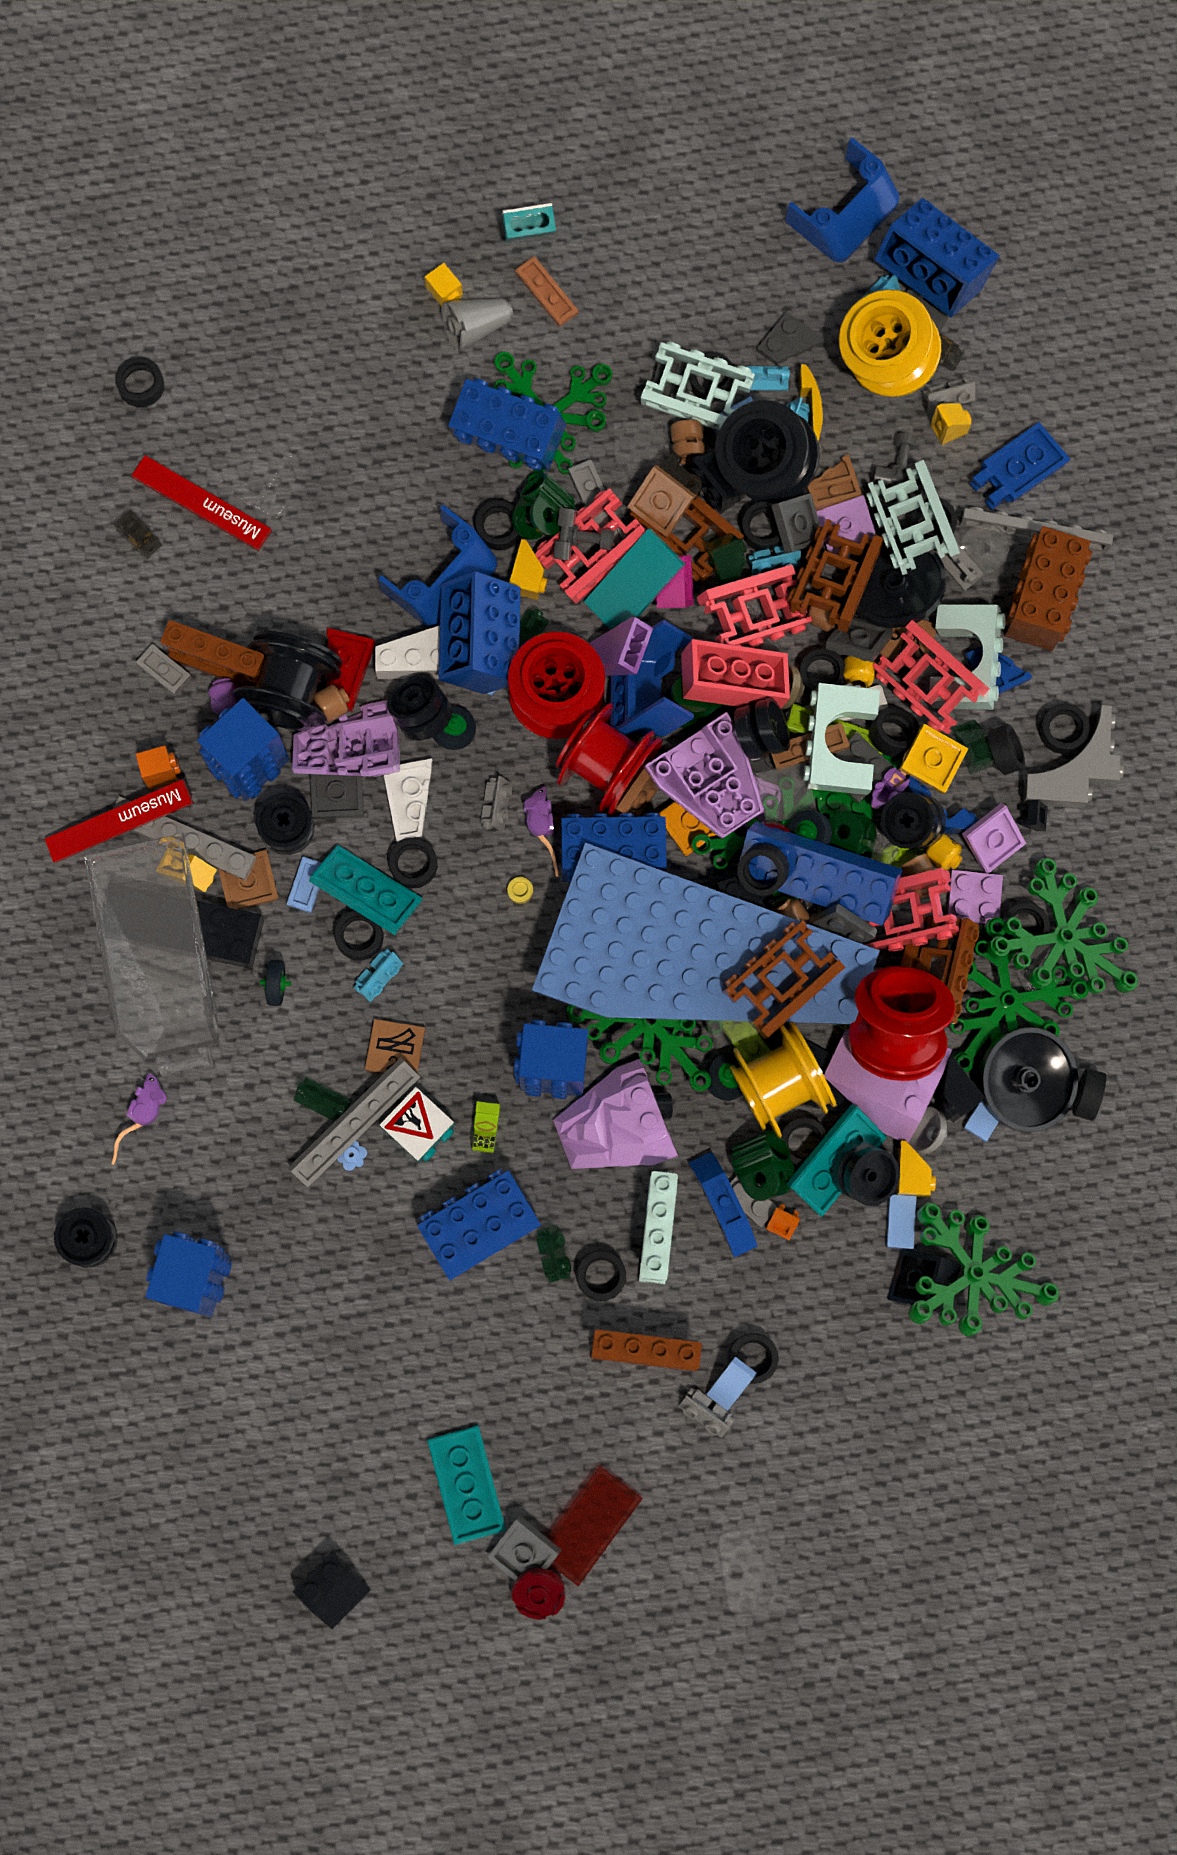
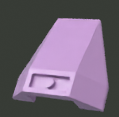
M727 712L667 753H663L644 766L661 791L721 839L764 811L749 759L740 745L735 724Z

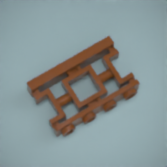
M670 471L668 472V474H669L670 476H672L674 479H676L678 482H680L683 486H685L687 489H689L691 492H693V491H692L690 488H688L682 481H680L675 475H673ZM695 494V498L683 516L699 531L686 545L673 533L665 537L631 511L629 514L630 523L636 518L646 531L651 528L677 555H687L694 547L703 553L697 561V565L692 562V580L694 583L698 581L703 585L706 579L713 574V568L707 564V561L719 549H722L730 556L743 543L744 535L697 494ZM709 528L720 537L712 546H709L702 539L709 532Z
M826 519L824 526L819 525L814 540L817 543L815 547L810 546L805 560L809 562L806 568L801 567L797 577V581L800 583L797 589L792 588L788 602L792 603L790 610L792 613L798 610L800 614L805 615L809 605L830 612L828 624H837V630L847 633L880 554L884 538L874 535L873 539L868 538L869 535L864 534L859 544L839 537L841 525H831V520ZM830 535L829 546L839 549V552L836 555L824 551L822 558L818 559L827 536ZM865 548H867L868 551L859 573L855 571L858 562L848 559L847 556L851 553L862 557ZM826 564L849 571L843 585L821 578ZM812 576L811 587L822 590L820 596L807 592L804 601H802L801 598ZM849 589L851 592L843 612L838 614L841 604L831 601L830 597L833 594L845 598Z
M168 621L160 642L162 645L169 647L168 657L174 662L221 679L230 678L240 686H256L264 660L263 653L175 621Z
M923 915L925 929L922 930L940 926L934 923L933 916L929 915L927 917ZM956 918V926H959L960 932L953 933V937L950 938L958 940L955 951L947 950L949 939L938 940L936 949L928 948L930 939H928V943L925 945H906L901 966L912 967L929 973L932 957L947 959L941 981L949 988L955 1000V1014L950 1022L951 1024L957 1023L958 1017L962 1012L963 994L968 985L967 977L969 968L973 963L975 942L979 938V925L969 918Z
M803 920L798 924L793 921L783 930L785 936L777 941L774 938L763 948L766 951L759 959L754 956L744 965L747 969L740 976L735 973L724 983L727 988L722 992L733 1003L744 995L760 1013L751 1024L758 1029L757 1032L764 1039L774 1033L846 968L840 960L834 958L831 952L821 960L804 942L813 931L806 926ZM799 931L801 936L794 943L802 953L794 960L785 951L775 957L773 954ZM809 960L817 969H820L827 963L829 967L804 989L801 985L809 978L800 968ZM781 961L799 979L783 995L765 977ZM759 966L763 969L755 976L764 986L758 993L753 995L746 986L738 992L734 990ZM770 995L779 1004L789 998L791 1001L765 1024L763 1020L770 1013L761 1003Z
M595 1330L591 1359L697 1371L700 1367L702 1343Z

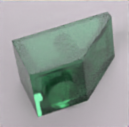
M730 533L704 544L719 586L738 581L747 562L744 556L747 549L742 538L738 539L733 533Z
M976 720L951 729L956 742L968 748L964 761L970 775L995 765L989 746L988 734Z

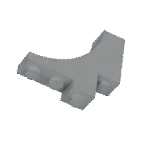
M1101 705L1098 709L1091 739L1086 748L1077 757L1052 771L1027 774L1023 784V804H1029L1030 800H1039L1046 806L1083 809L1088 801L1092 800L1093 788L1089 784L1115 786L1123 778L1124 764H1120V755H1110L1113 754L1115 740L1111 738V729L1115 727V714H1112V706Z

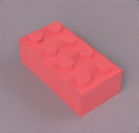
M692 639L681 653L683 699L738 707L752 705L755 708L757 701L770 697L778 703L781 709L790 699L788 653Z

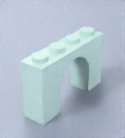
M939 605L937 608L935 629L940 636L970 637L978 640L983 646L982 660L972 673L990 689L984 696L979 695L975 703L965 695L954 709L993 710L994 701H998L999 689L996 686V677H1000L1001 663L998 662V654L1003 651V638H1000L1001 629L1005 628V614L1001 612L998 605ZM942 677L930 678L929 692ZM954 677L955 679L947 687L952 694L961 685L969 691L972 689L961 677ZM939 696L931 706L940 709L946 701Z
M819 683L816 689L811 691L810 706H814L813 715H809L808 730L812 731L811 740H807L806 756H810L809 765H805L803 780L807 781V789L868 795L871 792L874 765L846 762L836 758L827 748L825 730L832 721L839 718L875 720L879 709L880 689Z

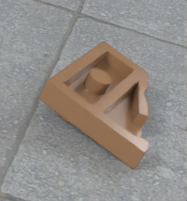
M845 455L839 464L834 468L830 467L820 478L813 480L807 487V493H811L816 511L862 496L849 455Z

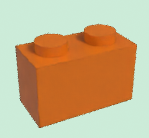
M166 746L136 753L141 777L149 790L179 781L177 774L181 773L178 759H176L174 752L169 753Z

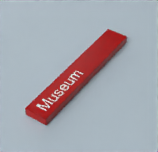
M146 455L132 474V478L258 552L272 532L270 527Z
M182 779L49 836L44 840L53 862L57 863L190 806L194 802L185 780Z

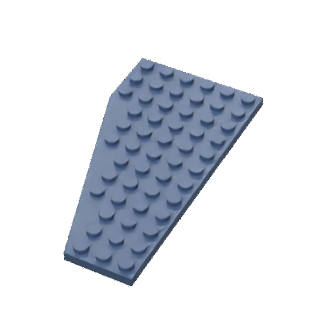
M585 843L532 991L604 1018L753 1022L760 1013L744 995L733 1003L722 992L727 988L724 983L735 973L738 976L747 970L744 965L754 956L758 959L766 953L763 948L774 938L777 941L785 936L783 930L793 921L797 924L801 921ZM806 924L813 933L804 942L821 960L831 952L834 958L840 960L846 968L786 1022L850 1025L852 1022H855L859 1012L855 1004L857 985L866 975L873 971L880 950ZM798 931L773 955L777 957L785 951L792 960L798 957L802 951L794 941L801 936L800 932ZM809 960L800 968L809 978L801 986L805 989L829 965L826 963L823 967L817 969ZM783 961L779 962L765 975L781 995L799 980ZM759 966L734 990L738 992L746 986L753 995L758 993L764 986L755 976L763 969ZM770 995L761 1003L770 1013L763 1022H768L791 1000L787 998L783 1003L779 1004Z

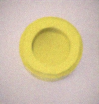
M524 877L512 879L507 888L508 896L513 902L519 904L529 901L533 895L532 883Z

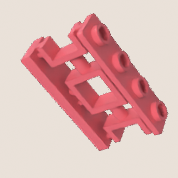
M610 488L598 493L591 505L580 509L576 513L575 525L579 526L580 531L591 532L595 529L599 534L602 533L603 529L615 531L620 527L627 535L623 541L617 546L613 543L612 550L600 549L589 560L577 546H572L574 553L571 555V560L563 562L553 558L555 542L560 539L559 532L550 541L546 540L541 543L535 553L540 563L547 570L557 562L569 576L560 586L576 604L601 583L646 532L636 518L629 525L625 526L616 516L614 511L623 503ZM605 509L612 520L601 529L593 519ZM582 560L589 570L577 579L570 569Z
M791 564L711 588L697 596L699 606L705 605V615L717 612L724 633L714 638L715 642L735 646L749 645V648H753L763 644V640L767 638L775 641L785 637L784 633L791 631L792 635L805 631V626L813 621L811 616L807 617L806 613L802 615L798 610L795 613L790 612L792 603L788 602L790 596L788 589L797 585L796 580L792 579V576L796 574L793 565ZM783 582V584L775 588L777 600H772L768 588L758 591L760 588ZM740 595V597L732 601L735 613L729 614L725 601L715 604L717 601ZM760 599L767 620L752 624L745 603ZM779 609L783 610L786 621L797 620L772 628L773 625L780 622L776 611ZM740 622L744 634L754 632L752 635L729 641V639L737 635L734 623Z
M911 620L905 627L908 629L907 632H903L900 635L908 645L893 662L885 656L880 658L881 661L878 664L875 662L873 668L878 671L875 676L885 685L890 682L895 687L892 692L903 701L907 698L912 703L910 708L920 717L925 714L930 719L927 722L930 727L938 732L942 730L949 734L951 732L950 727L952 725L955 726L957 723L949 713L965 695L975 703L978 700L977 697L979 695L984 696L990 688L920 625ZM917 637L937 655L936 658L933 659L927 653L918 662L911 656L920 647L913 639ZM905 664L910 671L902 680L910 687L908 689L904 688L886 669L889 667L897 673ZM931 664L943 677L926 694L914 681ZM950 668L972 687L970 691L962 685L954 694L947 689L955 679L948 672ZM940 696L946 703L937 712L945 719L943 721L939 720L921 701L924 699L932 705Z
M938 868L900 878L893 905L910 901L914 923L895 928L891 909L890 916L884 923L886 935L893 938L877 941L875 936V938L863 943V945L880 951L888 949L889 952L903 950L904 945L913 944V946H921L927 944L928 939L946 940L952 938L953 933L960 932L959 926H956V916L952 914L943 916L939 894L951 891V887L948 885V882H951L949 871ZM928 888L931 902L921 904L919 894L912 891ZM933 912L934 923L943 925L922 930L925 929L923 915ZM866 921L873 927L879 926L878 924Z

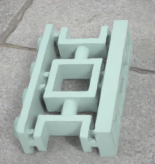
M661 342L656 355V362L665 364L666 367L659 384L647 380L646 387L641 395V404L686 420H697L704 426L720 430L726 418L734 411L731 409L737 389L750 393L755 374L751 373V370L744 366L738 365L736 368L727 365L728 362L721 358L715 357L710 359L704 357V354L700 351L690 350L689 352L681 349V346L676 343L667 342L665 344ZM674 359L688 363L683 376L670 372ZM691 373L713 381L707 400L684 393ZM721 375L735 379L730 392L717 388ZM667 382L679 385L676 399L662 395ZM713 398L727 402L723 415L709 411Z
M924 460L914 463L916 469H906L909 477L908 481L886 489L883 480H879V484L876 485L870 482L868 486L871 492L866 493L871 507L876 506L878 512L874 515L879 528L885 527L886 533H883L882 536L886 547L892 546L894 553L890 554L894 568L900 567L903 575L907 574L906 569L911 568L913 570L916 568L913 557L935 548L940 558L945 557L944 554L949 553L950 557L960 553ZM919 478L928 498L926 503H924L921 494L910 499L907 495L918 490L916 480ZM880 494H883L885 502L896 498L899 500L898 504L888 507L891 515L889 518H886L878 497ZM921 508L925 521L902 530L897 516ZM936 519L945 543L940 544L937 535L926 540L924 539L923 534L934 530L932 520ZM894 535H899L901 543L914 539L915 544L904 548L907 558L902 559Z
M657 1171L651 1173L639 1282L665 1285L667 1280L678 1181L676 1173Z

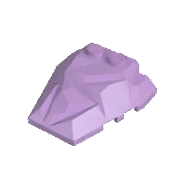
M388 700L361 706V713L349 718L344 714L339 717V722L330 726L326 724L313 726L307 731L294 734L292 767L294 773L377 777L400 772V738L396 722L387 708Z
M639 1059L614 1069L553 1120L571 1169L612 1166L629 1167L634 1165L652 1166L678 1156L650 1086V1080L644 1064Z

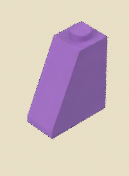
M631 617L590 642V645L601 658L605 676L637 674L653 630L651 626L636 617Z

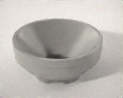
M927 1106L918 1127L909 1141V1144L916 1152L927 1154L941 1146L947 1137V1121L943 1113L934 1107ZM939 1128L936 1139L932 1141V1132Z

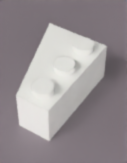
M440 625L376 646L375 671L377 679H407L416 675H427L433 679H439Z

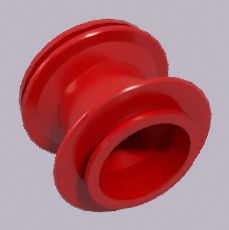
M545 632L526 641L513 656L508 670L509 699L513 713L526 729L536 735L549 739L569 738L583 718L592 709L597 710L599 713L604 703L605 671L596 650L586 640L567 632ZM549 668H554L556 670V673L553 675H548L546 673V670ZM568 671L574 674L570 679L564 677V674ZM541 681L544 686L537 688L534 683ZM553 686H557L558 689H561V692L556 693L553 690ZM573 688H576V689L579 690V691H578L576 694H574V695H571V694H570L571 689H573Z
M612 703L604 706L599 713L597 710L592 709L583 718L570 736L556 762V767L561 769L557 784L561 786L574 773L604 792V797L599 806V813L609 809L608 815L610 817H614L617 814V806L640 775L644 766L655 759L663 742L661 738H657L654 741L655 732L650 731L640 742L636 743L607 724L613 711Z
M885 967L866 975L857 985L855 1004L859 1013L855 1022H852L848 1029L849 1046L853 1057L870 1073L888 1080L912 1081L930 1075L940 1065L948 1048V1039L944 1028L950 1024L955 1014L953 994L941 980L932 974L912 967Z

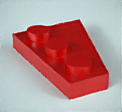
M327 628L328 649L336 653L343 662L340 668L342 676L337 680L327 681V686L334 685L338 690L343 688L350 699L346 703L348 711L353 712L376 642L374 639Z

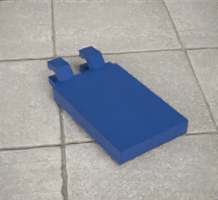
M1038 422L983 461L982 468H980L981 472L972 478L973 481L969 485L976 492L990 481L996 491L988 497L985 504L990 510H993L1004 500L1007 503L1010 501L1013 503L1065 466L1070 461V458L1042 424Z

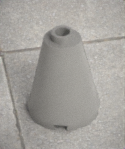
M503 298L448 301L442 305L443 322L447 321L449 329L445 330L451 345L456 350H463L509 323L511 316H513L511 304Z

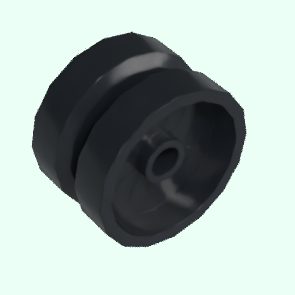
M427 675L412 676L400 682L392 690L387 702L390 715L398 723L404 735L411 740L422 741L436 736L447 727L452 718L453 709L449 700L442 693L437 682Z
M769 697L757 701L755 708L752 705H746L735 710L734 724L737 737L744 753L752 762L767 758L770 752L777 755L789 750L790 734L788 725L780 706L773 698Z
M903 792L893 796L886 803L881 813V827L884 836L891 844L899 848L924 850L933 846L941 839L946 829V815L942 805L935 798L927 794Z
M278 793L269 796L263 801L256 812L255 824L258 834L269 850L281 855H292L301 852L310 844L314 836L315 823L308 805L302 798L292 793Z
M854 1141L845 1145L837 1153L832 1164L831 1175L833 1184L839 1192L866 1206H877L886 1202L894 1194L899 1183L900 1170L898 1162L892 1154L868 1142Z
M88 1207L75 1208L67 1212L58 1221L54 1231V1245L58 1254L67 1262L83 1268H93L106 1263L114 1254L118 1244L117 1230L113 1221L105 1214ZM86 1234H89V1235L87 1236V1239H88L89 1241H88L87 1243H85V1242L83 1241V1237H84Z

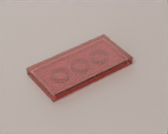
M599 1466L547 1537L561 1549V1552L550 1565L579 1587L643 1498Z

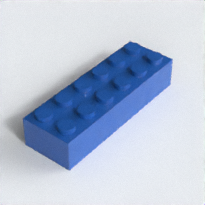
M755 822L747 830L741 857L752 846L762 843L771 844L779 848L787 857L789 875L785 883L777 891L827 908L838 903L861 919L881 926L890 916L903 869L785 832L775 827L771 828L763 825V823ZM756 856L749 863L750 874L760 883L769 884L776 879L778 870L771 859L765 856Z

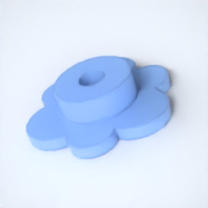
M355 1141L337 1160L343 1163V1167L346 1170L351 1171L355 1166H363V1159L367 1156V1150L359 1146V1143ZM354 1153V1156L349 1157V1154Z

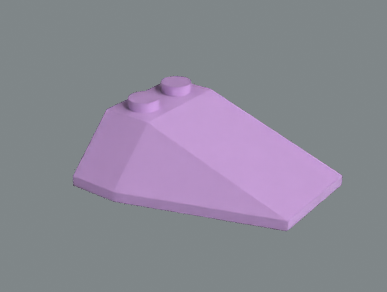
M845 1029L824 1077L852 1104L858 1106L884 1134L899 1141H907L909 1143L941 1079L952 1049L947 1048L940 1065L928 1076L912 1081L888 1080L870 1073L855 1060L849 1046L848 1029Z

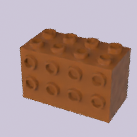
M1045 526L1041 527L1038 534H1033L1025 553L1027 557L1018 576L1020 580L1011 599L1013 603L1005 619V625H1008L1005 637L1050 651L1054 650L1059 641L1063 642L1072 623L1070 619L1072 611H1075L1079 597L1077 593L1085 579L1086 574L1083 572L1092 556L1093 551L1089 550L1090 540Z

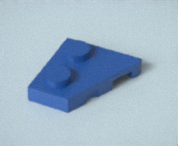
M983 646L965 655L972 671L978 667L982 660ZM1000 653L998 654V662L1001 663L1000 677H996L999 695L1032 679V675L1028 671L1025 673L1014 665V661Z

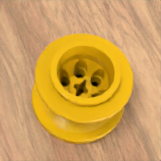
M887 289L864 296L849 309L840 327L839 349L845 364L863 387L881 396L900 397L914 393L931 379L940 360L941 338L928 311L917 298L900 290ZM897 326H902L901 332H894ZM880 330H885V334L882 337H877V333ZM893 344L896 349L892 350L889 347ZM873 347H879L877 353H871L870 351Z
M793 1021L789 1023L790 1029L788 1030L783 1025L779 1027L783 1037V1046L748 1064L745 1063L738 1049L734 1048L733 1052L740 1067L735 1068L734 1065L730 1067L761 1129H766L765 1124L769 1122L779 1138L782 1137V1134L774 1118L809 1100L818 1104L824 1114L828 1113L827 1104L830 1103L832 1107L837 1106L816 1059Z

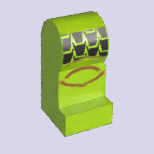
M476 1103L473 1151L494 1153L501 1109L500 1104Z

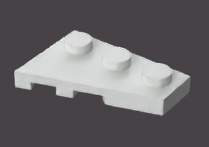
M432 758L400 764V772L384 775L397 843L406 838L421 839L423 836L433 763Z

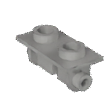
M963 377L962 379L948 382L947 389H945L943 384L928 387L926 391H923L924 400H928V413L935 412L936 407L940 404H963L975 400L976 382L972 381L971 378L966 379V377Z
M957 543L960 553L950 557L949 553L944 554L945 557L941 558L947 571L966 591L984 573Z
M498 776V779L490 778L489 782L486 783L484 801L492 802V806L483 805L481 823L484 829L491 830L492 827H495L499 831L504 832L505 824L508 822L507 809L509 799L512 796L511 783L502 776Z
M691 1388L678 1407L683 1410L687 1417L696 1419L703 1424L709 1433L722 1438L735 1420L731 1417L732 1414L717 1403L711 1411L707 1407L712 1399L697 1389L695 1391Z

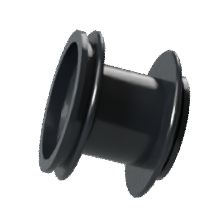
M758 400L740 406L726 418L716 438L715 459L724 480L740 493L759 502L770 501L779 503L799 495L810 485L819 465V443L810 424L793 410L776 401ZM773 431V432H774V437H773V439L768 440V439H767V434H768V432ZM754 440H758L759 445L756 449L751 448V444ZM784 440H786V449L782 448ZM768 447H769L771 450L774 451V452L772 453L773 460H771V459L768 458V456H769V452H768L769 449H768ZM757 458V466L751 467V460ZM767 468H773L772 471L765 473Z
M269 630L256 632L253 638L254 641L249 643L248 648L264 654L262 668L256 686H240L234 689L233 694L236 699L240 701L244 698L269 724L295 731H307L311 726L315 727L326 724L327 717L323 712L314 707L312 703L319 681H333L342 676L340 670L343 664L342 659L330 649L300 636Z

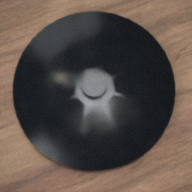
M894 537L902 559L907 558L904 548L915 544L914 539L901 543L899 537ZM883 539L880 554L855 613L866 622L879 627H906L911 620L917 623L925 619L939 606L946 590L945 567L939 555L934 550H930L913 557L916 568L913 570L911 568L906 569L907 574L903 575L900 567L894 568L890 554L894 553L892 546L887 548ZM865 548L862 557L856 555L853 561L858 562L855 571L859 573L868 551L867 548ZM848 589V591H847V593H846L847 599H848V597H849V595H850V592H851V590H849V589Z
M1017 1028L998 1037L986 1051L979 1071V1088L985 1097L983 1102L987 1110L999 1123L1017 1131L1037 1132L1057 1124L1072 1107L1078 1089V1070L1070 1049L1055 1034L1040 1028Z

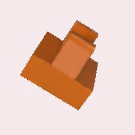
M781 1204L778 1208L776 1207L766 1230L790 1240L800 1221V1218H798L799 1212L795 1210L791 1215L784 1211L785 1205Z

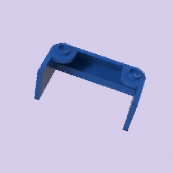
M853 137L848 142L845 159L859 170L861 177L868 182L867 185L838 215L829 208H819L809 216L791 201L788 204L785 221L828 258L838 263L848 260L894 211L899 202V193L883 162Z
M442 505L440 508L442 522L453 530L452 542L461 552L429 588L421 581L414 580L408 582L400 590L382 575L378 578L381 592L428 629L440 625L442 583L474 571L492 576L497 569L496 556L474 528L445 505Z
M664 619L652 627L653 630L637 674L611 676V703L613 704L611 726L624 735L645 736L648 732L654 731L655 736L663 737L694 718L693 713L665 697L661 698V677L673 670L675 666V652L689 644L693 639L692 636Z

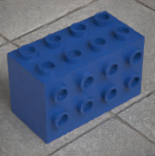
M921 198L891 224L874 260L952 318L983 289L1000 255L953 221L952 218L933 206L932 203Z
M474 378L473 381L465 380L448 427L453 432V436L457 437V441L463 444L471 445L472 443L480 446V449L491 454L497 452L502 454L507 460L524 462L526 466L534 470L540 471V469L549 471L566 428V423L561 413L558 412V408L553 405L544 403V406L535 404V400L528 396L521 395L518 398L511 395V391L498 386L497 389L488 387L486 381Z
M476 571L441 584L439 681L481 694L509 687V666L513 656L519 649L521 587Z
M242 698L231 709H225L219 715V720L212 727L209 725L204 728L199 734L200 738L197 741L201 747L198 751L203 756L202 758L206 762V766L210 769L209 772L218 781L223 779V783L227 786L226 789L236 799L241 797L246 802L249 798L254 799L262 791L261 787L268 780L270 782L275 780L281 773L280 769L290 760L279 733Z
M622 813L618 817H608L607 814H594L593 818H582L580 814H569L567 818H562V882L571 883L585 843L666 872V816L660 817L658 813L644 814V817H634V814Z
M530 1020V1024H524L523 1031L518 1030L517 1050L519 1055L515 1058L514 1067L516 1084H520L521 1091H525L527 1096L540 1097L541 1093H551V1097L556 1099H567V1095L583 1096L588 1029L572 1028L570 1023H557L556 1026H546L545 1021Z
M499 1169L487 1177L488 1183L483 1186L476 1183L464 1190L466 1196L457 1200L456 1196L441 1204L444 1209L435 1214L431 1210L419 1217L421 1223L417 1227L449 1281L541 1226L509 1170L503 1173L502 1169Z
M175 1231L172 1232L171 1236L164 1234L162 1240L158 1239L154 1255H157L155 1266L151 1265L147 1274L146 1281L150 1283L145 1298L164 1305L212 1317L216 1302L220 1303L224 1295L225 1287L221 1285L224 1276L228 1277L231 1271L232 1261H229L230 1256L224 1253L225 1248L218 1246V1244L201 1238L196 1241L189 1237V1235Z

